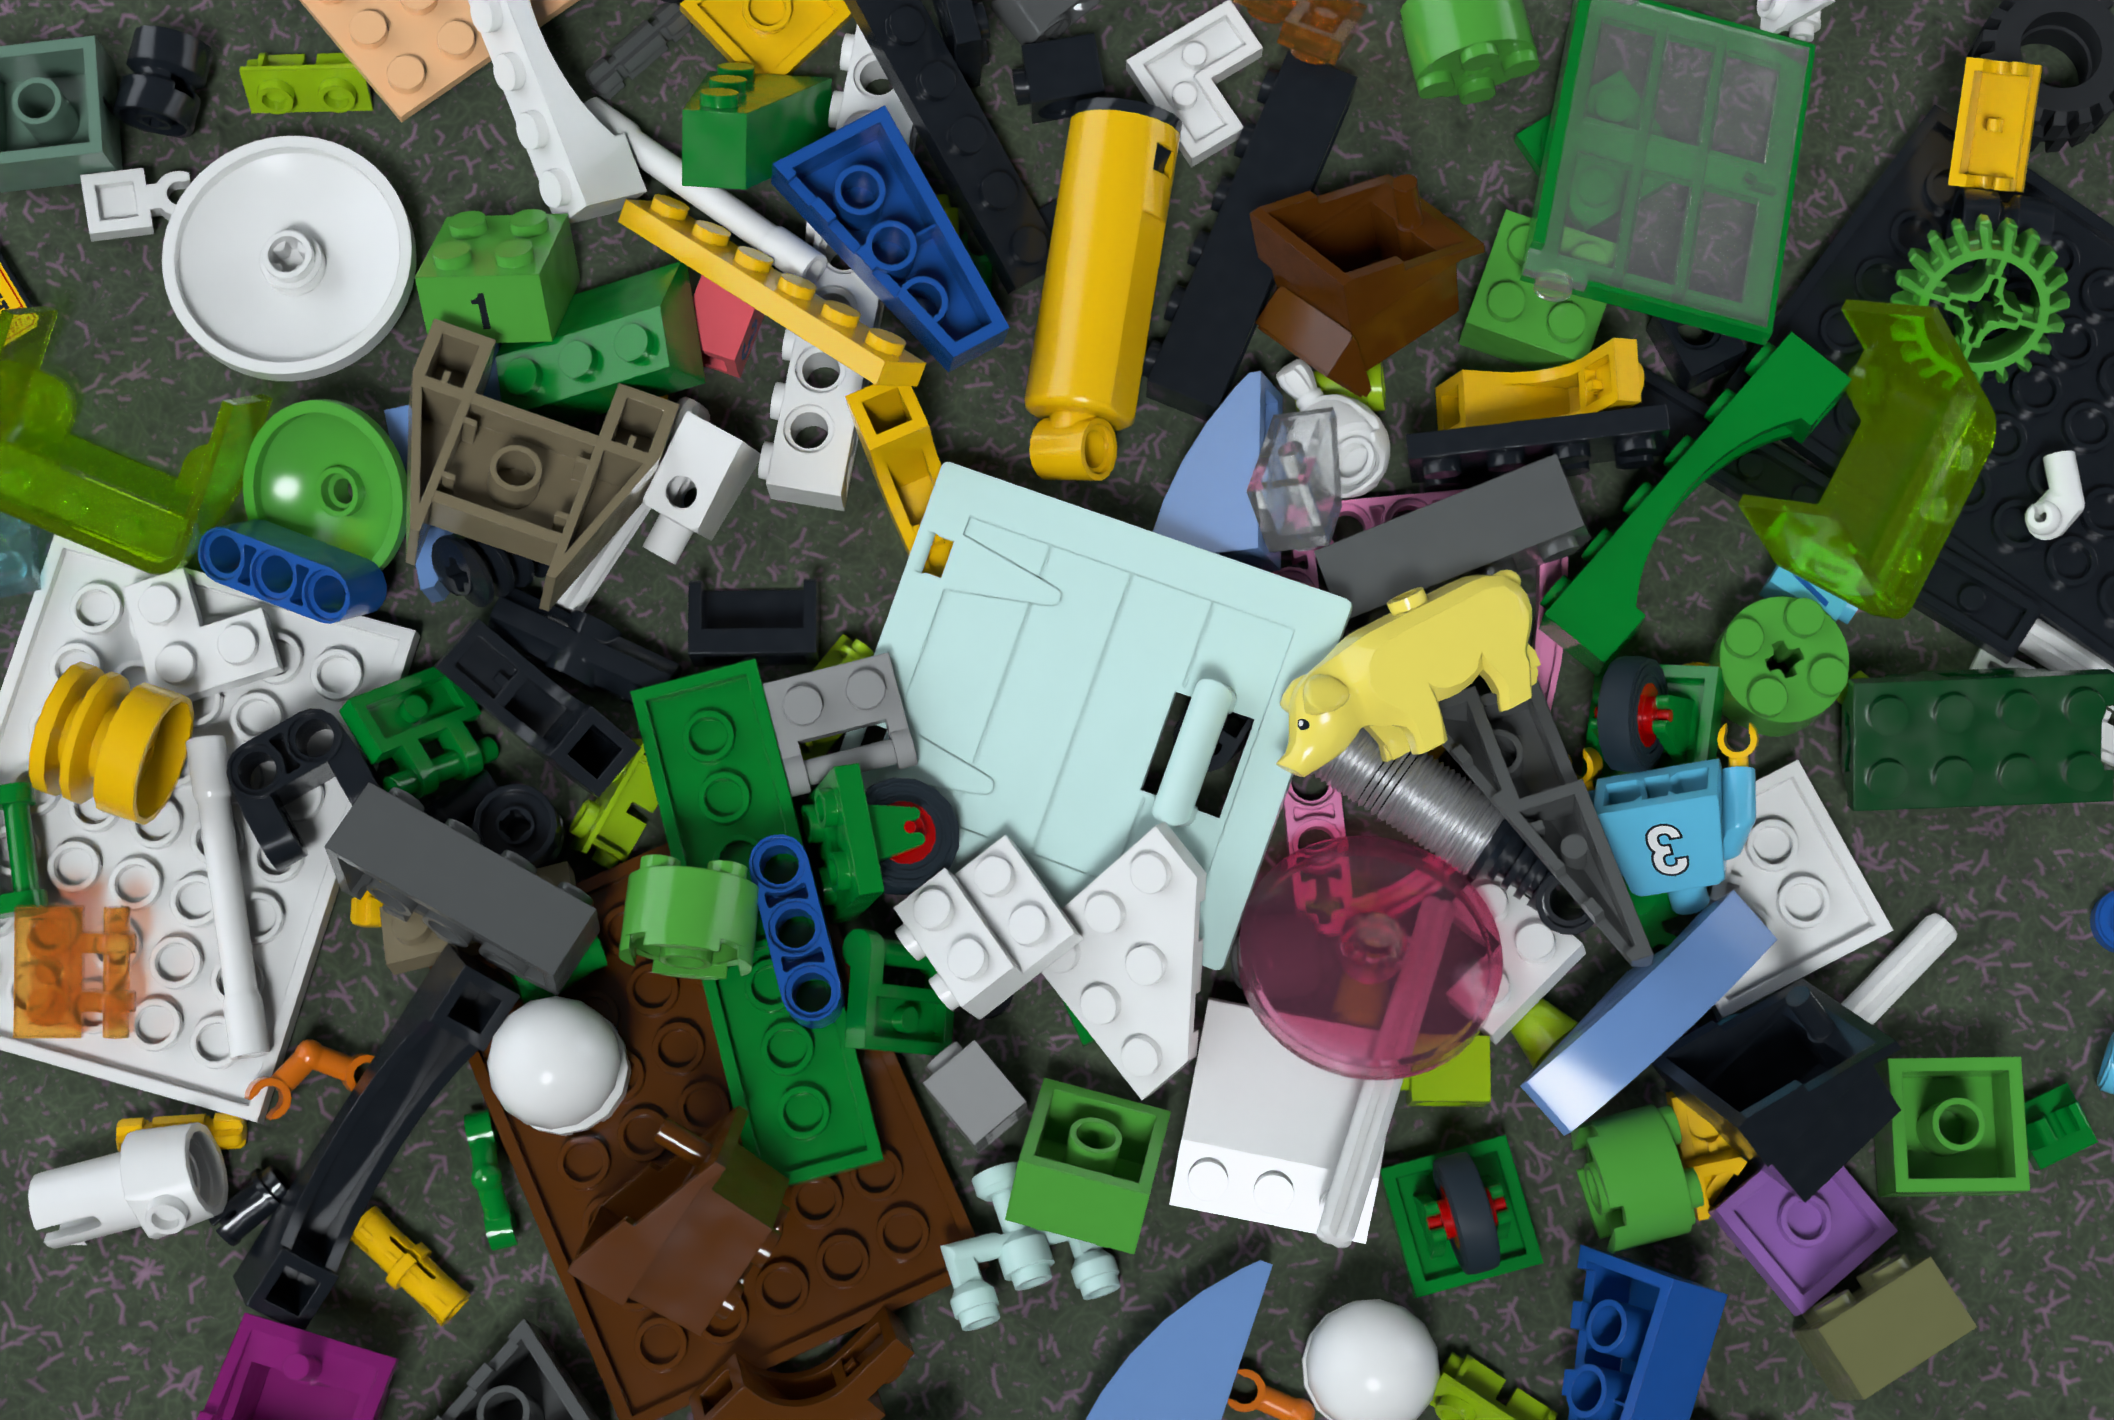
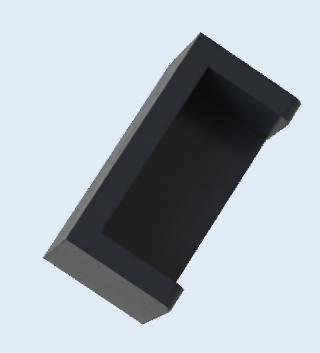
M804 579V590L707 591L702 580L689 581L688 655L694 667L728 666L751 659H756L758 666L818 665L821 661V590L817 579Z

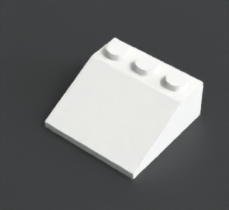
M1208 997L1169 1205L1317 1234L1316 1230L1379 1031ZM1385 1141L1356 1235L1352 1240L1354 1242L1366 1244Z

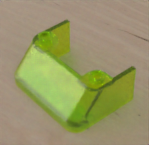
M1846 299L1841 310L1864 348L1857 364L1849 372L1848 376L1852 380L1847 388V395L1852 401L1853 407L1861 419V423L1819 504L1743 494L1738 506L1779 567L1872 616L1902 619L1912 609L1992 450L1996 436V417L1989 400L1938 307Z
M49 306L2 310L0 314V511L150 574H165L183 568L198 551L201 537L207 530L216 527L243 490V474L249 450L257 433L265 424L273 398L264 394L222 400L209 443L200 445L188 453L182 464L179 476L176 478L70 434L77 412L75 394L64 379L40 369L59 310Z

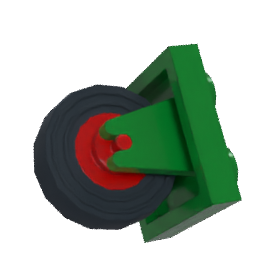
M1622 656L1612 661L1599 677L1595 675L1585 748H1594L1602 758L1603 769L1597 779L1716 759L1717 737L1720 731L1725 692L1722 669L1719 666L1659 665L1657 660L1642 656ZM1583 759L1581 777H1583L1587 771V763L1585 759ZM1597 780L1593 781L1595 789Z
M859 763L834 766L806 799L807 805H803L801 808L802 831L805 841L808 844L814 843L819 868L814 869V875L822 906H827L830 924L856 920L883 893L894 895L912 894L943 868L949 870L959 849V824L951 804L934 787L917 779L890 778L873 784L864 790Z
M1506 1135L1380 1169V1182L1414 1299L1544 1263Z

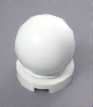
M559 996L529 1001L509 1014L493 1036L487 1061L491 1088L504 1109L538 1131L561 1136L588 1130L599 1122L609 1119L626 1096L631 1075V1065L628 1060L626 1045L614 1024L582 1001Z
M1381 1299L1352 1301L1326 1314L1308 1335L1301 1359L1303 1386L1314 1408L1327 1420H1417L1433 1400L1440 1376L1437 1347L1425 1324L1405 1307Z

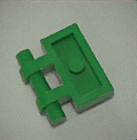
M434 667L352 697L339 710V713L371 765L392 757L399 767L398 773L384 778L383 789L386 792H389L392 787H396L419 799L437 791L439 783L454 777L457 780L463 781L481 773L483 765L498 758V747L492 738L484 737L474 741L466 728L472 725L482 714L474 700ZM437 739L444 750V754L430 759L422 745Z

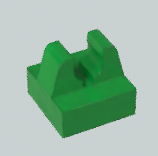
M2068 1083L2059 1085L2024 1102L2028 1159L2034 1171L2048 1167L2098 1143L2090 1123Z

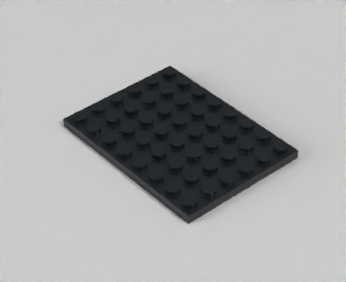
M1934 105L1774 319L1773 332L1768 342L1778 348L1786 337L1793 332L1852 379L1840 401L1802 444L1793 437L1784 438L1780 441L1860 497L2044 606L2038 617L2039 619L2114 668V226L2028 167L2024 193L1973 188L1998 192L2004 203H2008L2014 195L2051 199L2053 201L2055 219L2051 246L2058 256L2053 266L2064 268L2068 282L2059 290L2066 292L2070 299L2069 308L2056 312V314L2063 319L2065 327L2063 333H2043L2049 340L2052 349L2049 355L2039 354L2033 350L2027 354L2032 364L2029 373L2020 370L2016 362L2007 366L2008 380L2005 384L1997 381L1993 371L1984 372V380L1979 388L1971 385L1967 371H1963L1960 378L1953 385L1945 381L1943 366L1930 374L1924 371L1920 363L1922 354L1913 357L1908 356L1903 346L1907 336L1896 334L1893 320L1902 313L1892 309L1890 298L1892 294L1904 290L1897 285L1895 279L1897 270H1917L1908 258L1910 248H1919L1929 253L1932 250L1927 238L1930 230H1936L1945 240L1951 208L1955 196L1961 188L1960 186L1948 185L1957 119L1937 105ZM1953 269L1948 274L1960 275L1968 271ZM2006 276L2007 281L2004 289L2014 292L2017 300L2029 303L2031 280ZM1989 292L1984 293L1980 301L1991 302L1992 299ZM1930 299L1928 321L1937 331L1953 339L1956 333L1953 323L1956 314L1944 310L1942 302ZM1968 301L1970 310L1975 309L1979 302ZM1999 328L1992 330L1984 337L1983 341L1996 338L2009 329ZM1756 344L1723 387L1718 397L1727 388L1736 394L1751 378L1744 371L1764 345ZM2060 451H2075L2085 508L2062 536L2052 540L2035 538L2026 526L2025 513L2027 508L2032 503L2035 504L2049 489L2043 457Z

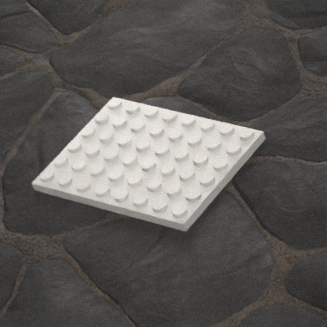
M55 532L0 690V785L15 782L31 783L28 774L29 752L35 727L51 690L69 666L82 661L97 666L104 671V674L110 671L119 673L128 679L130 690L141 683H148L122 587L184 567ZM184 568L190 574L204 625L261 607L268 613L284 669L283 673L192 701L194 710L192 738L206 735L224 736L228 760L232 753L242 744L293 715L310 708L323 709L331 713L350 731L339 713V710L348 699L408 676L420 639V635L416 630L364 616L332 624L321 623L219 584L203 572ZM324 729L311 736L307 745L309 757H318L330 750L334 740L332 730ZM188 756L178 783L167 804L154 820L145 825L100 811L96 808L94 797L82 804H77L63 798L62 794L53 796L34 788L36 804L30 807L38 875L40 889L47 890L50 911L34 916L0 919V1050L263 1124L275 1087H264L251 1100L244 1098L245 1091L252 1081L263 1076L271 1077L283 1064L340 887L324 847L352 807L337 778L330 779L284 806L307 848L308 856L279 872L274 868L260 847L232 791L231 806L257 987L263 998L270 1054L244 1060L230 1059L223 1010L225 993L198 804L193 797ZM267 761L259 764L254 769L250 780L252 789L259 790L272 783L276 776L275 762ZM380 762L373 764L376 771ZM0 810L1 895L14 892L3 810Z

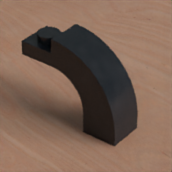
M475 618L433 666L530 749L571 781L598 798L641 748L594 707L582 703L553 682L478 618Z

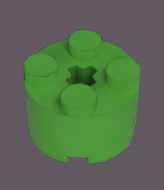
M1407 0L1402 5L1400 10L1402 18L1400 20L1401 32L1420 98L1432 99L1459 95L1460 102L1463 105L1486 101L1496 95L1495 86L1512 78L1528 75L1540 66L1523 0Z
M1770 597L1752 603L1734 617L1715 642L1709 659L1711 666H1719L1722 669L1725 687L1722 713L1735 724L1748 730L1749 723L1751 722L1757 728L1758 734L1778 737L1793 734L1809 726L1834 703L1847 685L1849 653L1841 630L1834 620L1822 609L1820 604L1808 598ZM1773 657L1776 663L1784 662L1789 671L1785 675L1780 669L1770 671L1766 663Z
M658 854L642 856L640 869L632 872L628 877L619 958L634 967L637 955L653 959V973L679 978L702 980L726 979L728 966L736 965L739 966L741 976L749 974L752 971L759 914V887L746 879L748 868L740 863L725 860L711 861L707 864V869L681 866V861L671 856Z
M1648 1104L1583 1122L1571 1132L1572 1150L1585 1148L1588 1163H1585L1584 1168L1577 1169L1576 1171L1595 1231L1600 1239L1611 1236L1607 1246V1251L1610 1254L1680 1236L1691 1231L1692 1225L1696 1222L1694 1208L1703 1206L1704 1198L1701 1184L1694 1168L1688 1167L1683 1169L1676 1145L1682 1142L1681 1130L1676 1114L1670 1105L1656 1108L1653 1104Z

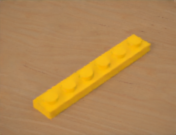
M655 194L652 201L625 199L618 222L873 384L918 386L926 362L904 349L906 341L900 336L883 329L869 328L859 321L861 317L859 311L844 303L824 300L815 294L817 286L803 277L790 273H781L772 267L774 262L772 257L750 247L737 246L729 241L731 237L730 231L712 222L692 218L688 215L689 206L682 201L661 194Z

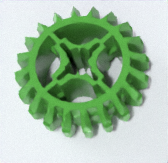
M1980 214L1975 223V230L1968 232L1962 220L1954 218L1951 222L1954 236L1943 240L1941 234L1936 230H1930L1927 238L1932 250L1929 253L1919 248H1910L1908 258L1917 270H1897L1895 275L1897 285L1904 290L1892 294L1890 303L1894 311L1902 313L1893 320L1896 334L1907 336L1903 346L1908 356L1913 357L1922 354L1920 363L1924 371L1930 374L1943 366L1945 381L1952 385L1960 378L1963 371H1967L1971 385L1979 388L1984 380V372L1993 371L1997 381L2005 384L2008 380L2007 366L2016 362L2020 370L2029 373L2032 364L2027 354L2031 350L2039 354H2050L2052 347L2043 333H2063L2065 324L2056 312L2065 310L2070 306L2068 294L2059 290L2068 282V278L2063 267L2053 266L2058 259L2054 248L2051 245L2038 248L2041 239L2036 230L2029 228L2017 236L2018 227L2015 220L2007 217L2000 223L1997 230L1993 232L1988 215ZM1978 260L1975 266L1967 273L1960 275L1948 274L1954 268L1964 263ZM2007 262L2017 266L2030 277L2031 295L2029 303L2017 300L2014 292L2004 289L2007 279L2003 271ZM1989 292L1992 299L1991 302L1980 301L1984 293ZM1930 299L1942 302L1944 310L1956 314L1953 321L1956 333L1953 339L1937 331L1928 321ZM1968 301L1979 302L1975 309L1970 310ZM1999 328L2009 329L1996 338L1983 341L1984 337L1992 330Z

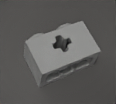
M975 1040L964 1049L957 1041L952 1043L926 1066L931 1075L923 1082L928 1094L978 1154L1028 1113L1024 1098Z

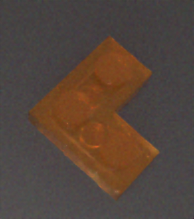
M1233 0L1234 3L1247 7V12L1260 21L1271 24H1278L1283 21L1277 43L1291 48L1292 55L1299 60L1315 65H1322L1327 62L1335 66L1358 31L1367 8L1366 5L1353 0Z

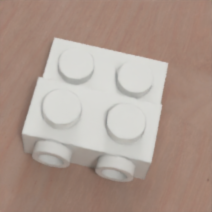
M1006 835L956 874H952L949 870L943 868L894 907L903 921V924L895 930L903 946L917 961L927 956L938 972L928 980L937 996L951 1011L961 1006V1008L979 1020L1083 940L1017 845Z

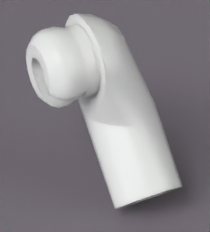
M2060 451L2043 457L2049 489L2035 504L2032 503L2025 513L2026 526L2035 538L2052 540L2062 536L2085 508L2075 451Z

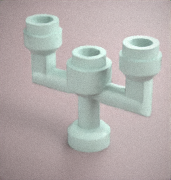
M1009 1162L991 1167L972 1178L976 1196L984 1201L993 1202L1003 1234L1000 1235L993 1232L940 1246L954 1289L950 1305L954 1317L960 1321L963 1331L980 1329L1000 1319L997 1308L999 1301L995 1289L983 1280L978 1263L998 1259L1004 1279L1012 1281L1015 1290H1026L1044 1284L1053 1277L1050 1267L1055 1261L1049 1246L1068 1241L1075 1259L1071 1274L1075 1286L1081 1290L1084 1300L1108 1295L1121 1287L1117 1276L1120 1272L1116 1260L1103 1247L1005 1220L1018 1162Z

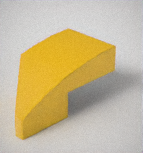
M1672 1091L1666 1092L1667 1104L1674 1110L1681 1130L1682 1142L1677 1144L1683 1169L1688 1167L1694 1168L1703 1192L1704 1205L1694 1208L1695 1218L1698 1221L1706 1220L1711 1216L1708 1212L1714 1208L1713 1203L1733 1174L1738 1176L1748 1161L1732 1148L1708 1121L1681 1102Z

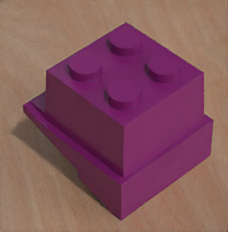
M244 1313L204 1410H200L196 1420H381L391 1389H388L399 1359L250 1313Z

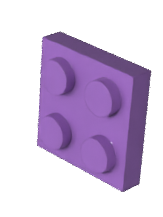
M1844 1166L1806 1203L1759 1168L1708 1212L1794 1316L1805 1313L1898 1231Z

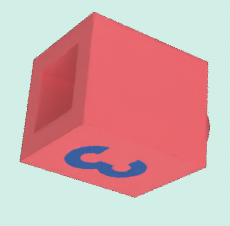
M701 275L693 295V304L703 366L740 378L765 315Z

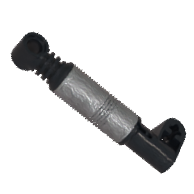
M1188 706L1185 709L1182 716L1180 717L1173 733V747L1177 740ZM1234 713L1245 720L1246 723L1244 724L1235 717H1232L1224 724L1207 772L1222 768L1244 748L1254 719ZM1361 728L1344 752L1310 773V775L1315 774V778H1320L1321 782L1326 781V785H1331L1332 789L1336 788L1337 793L1342 792L1343 796L1347 795L1348 800L1351 799L1352 802L1358 800V806H1363L1366 802L1364 806L1365 811L1370 810L1372 805H1374L1371 809V815L1376 814L1381 809L1377 814L1378 819H1381V821L1386 820V825L1391 824L1392 828L1397 827V832L1402 831L1403 835H1408V839L1413 838L1414 842H1419V846L1424 845L1425 850L1430 849V853L1435 852L1436 857L1440 856L1441 860H1446L1447 864L1451 863L1452 868L1457 867L1458 871H1463V875L1468 874L1467 876L1473 880L1487 878L1491 882H1493L1496 876L1502 878L1503 881L1499 887L1506 891L1511 884L1517 888L1513 894L1517 899L1520 900L1524 893L1531 897L1527 905L1538 912L1541 921L1551 930L1560 934L1576 935L1588 930L1594 924L1582 908H1570L1559 900L1556 894V886L1561 883L1477 785L1472 784L1471 780H1466V776L1461 777L1460 773H1455V769L1450 770L1449 766H1444V762L1439 763L1438 758L1434 759L1433 755L1428 756V752L1413 755L1410 751L1395 760L1382 762L1377 742L1364 728Z

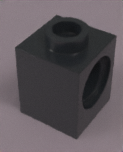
M1094 33L1021 45L1022 68L1012 69V78L1017 106L1029 104L1032 124L1071 118L1073 105L1080 100L1096 97L1105 98V88Z
M1710 285L1693 293L1718 300ZM1655 316L1652 317L1646 329L1677 387L1685 392L1737 367L1747 350L1741 339L1704 329L1700 330L1704 333L1707 343L1699 346L1691 345L1685 342L1678 332V327L1685 324Z

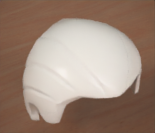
M1296 359L1284 366L1276 374V378L1280 387L1296 400V405L1300 410L1291 426L1286 450L1288 456L1298 467L1301 481L1314 491L1330 498H1355L1374 489L1386 473L1390 460V439L1381 419L1367 405L1355 398L1343 394L1324 395L1321 388L1317 387L1311 367L1303 360Z

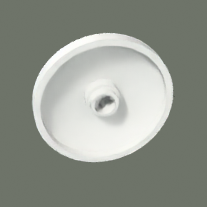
M307 136L270 137L245 144L224 154L199 173L178 200L166 228L162 250V273L166 293L177 318L191 337L214 359L235 371L255 378L271 381H301L326 376L355 363L373 350L388 335L400 318L413 288L417 258L416 242L409 216L396 191L386 177L364 157L349 148L320 138Z

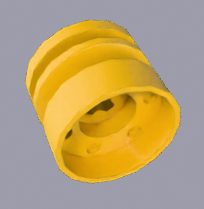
M82 661L69 666L51 690L35 727L29 752L28 774L32 787L53 796L62 794L63 798L77 804H82L94 797L96 808L104 813L141 825L151 822L167 804L178 783L187 759L186 741L192 738L194 710L191 699L183 694L146 682L130 690L128 679L121 674L112 671L104 674V671L97 666Z

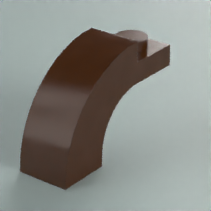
M884 1306L834 1356L816 1367L800 1372L777 1373L766 1371L750 1364L735 1352L689 1397L694 1420H881L886 1413L878 1389L883 1384L886 1385L895 1381L905 1370L909 1359L915 1354L904 1322Z

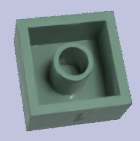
M95 35L0 46L1 193L81 184L80 175L123 170L120 122L113 113L118 94L116 64Z

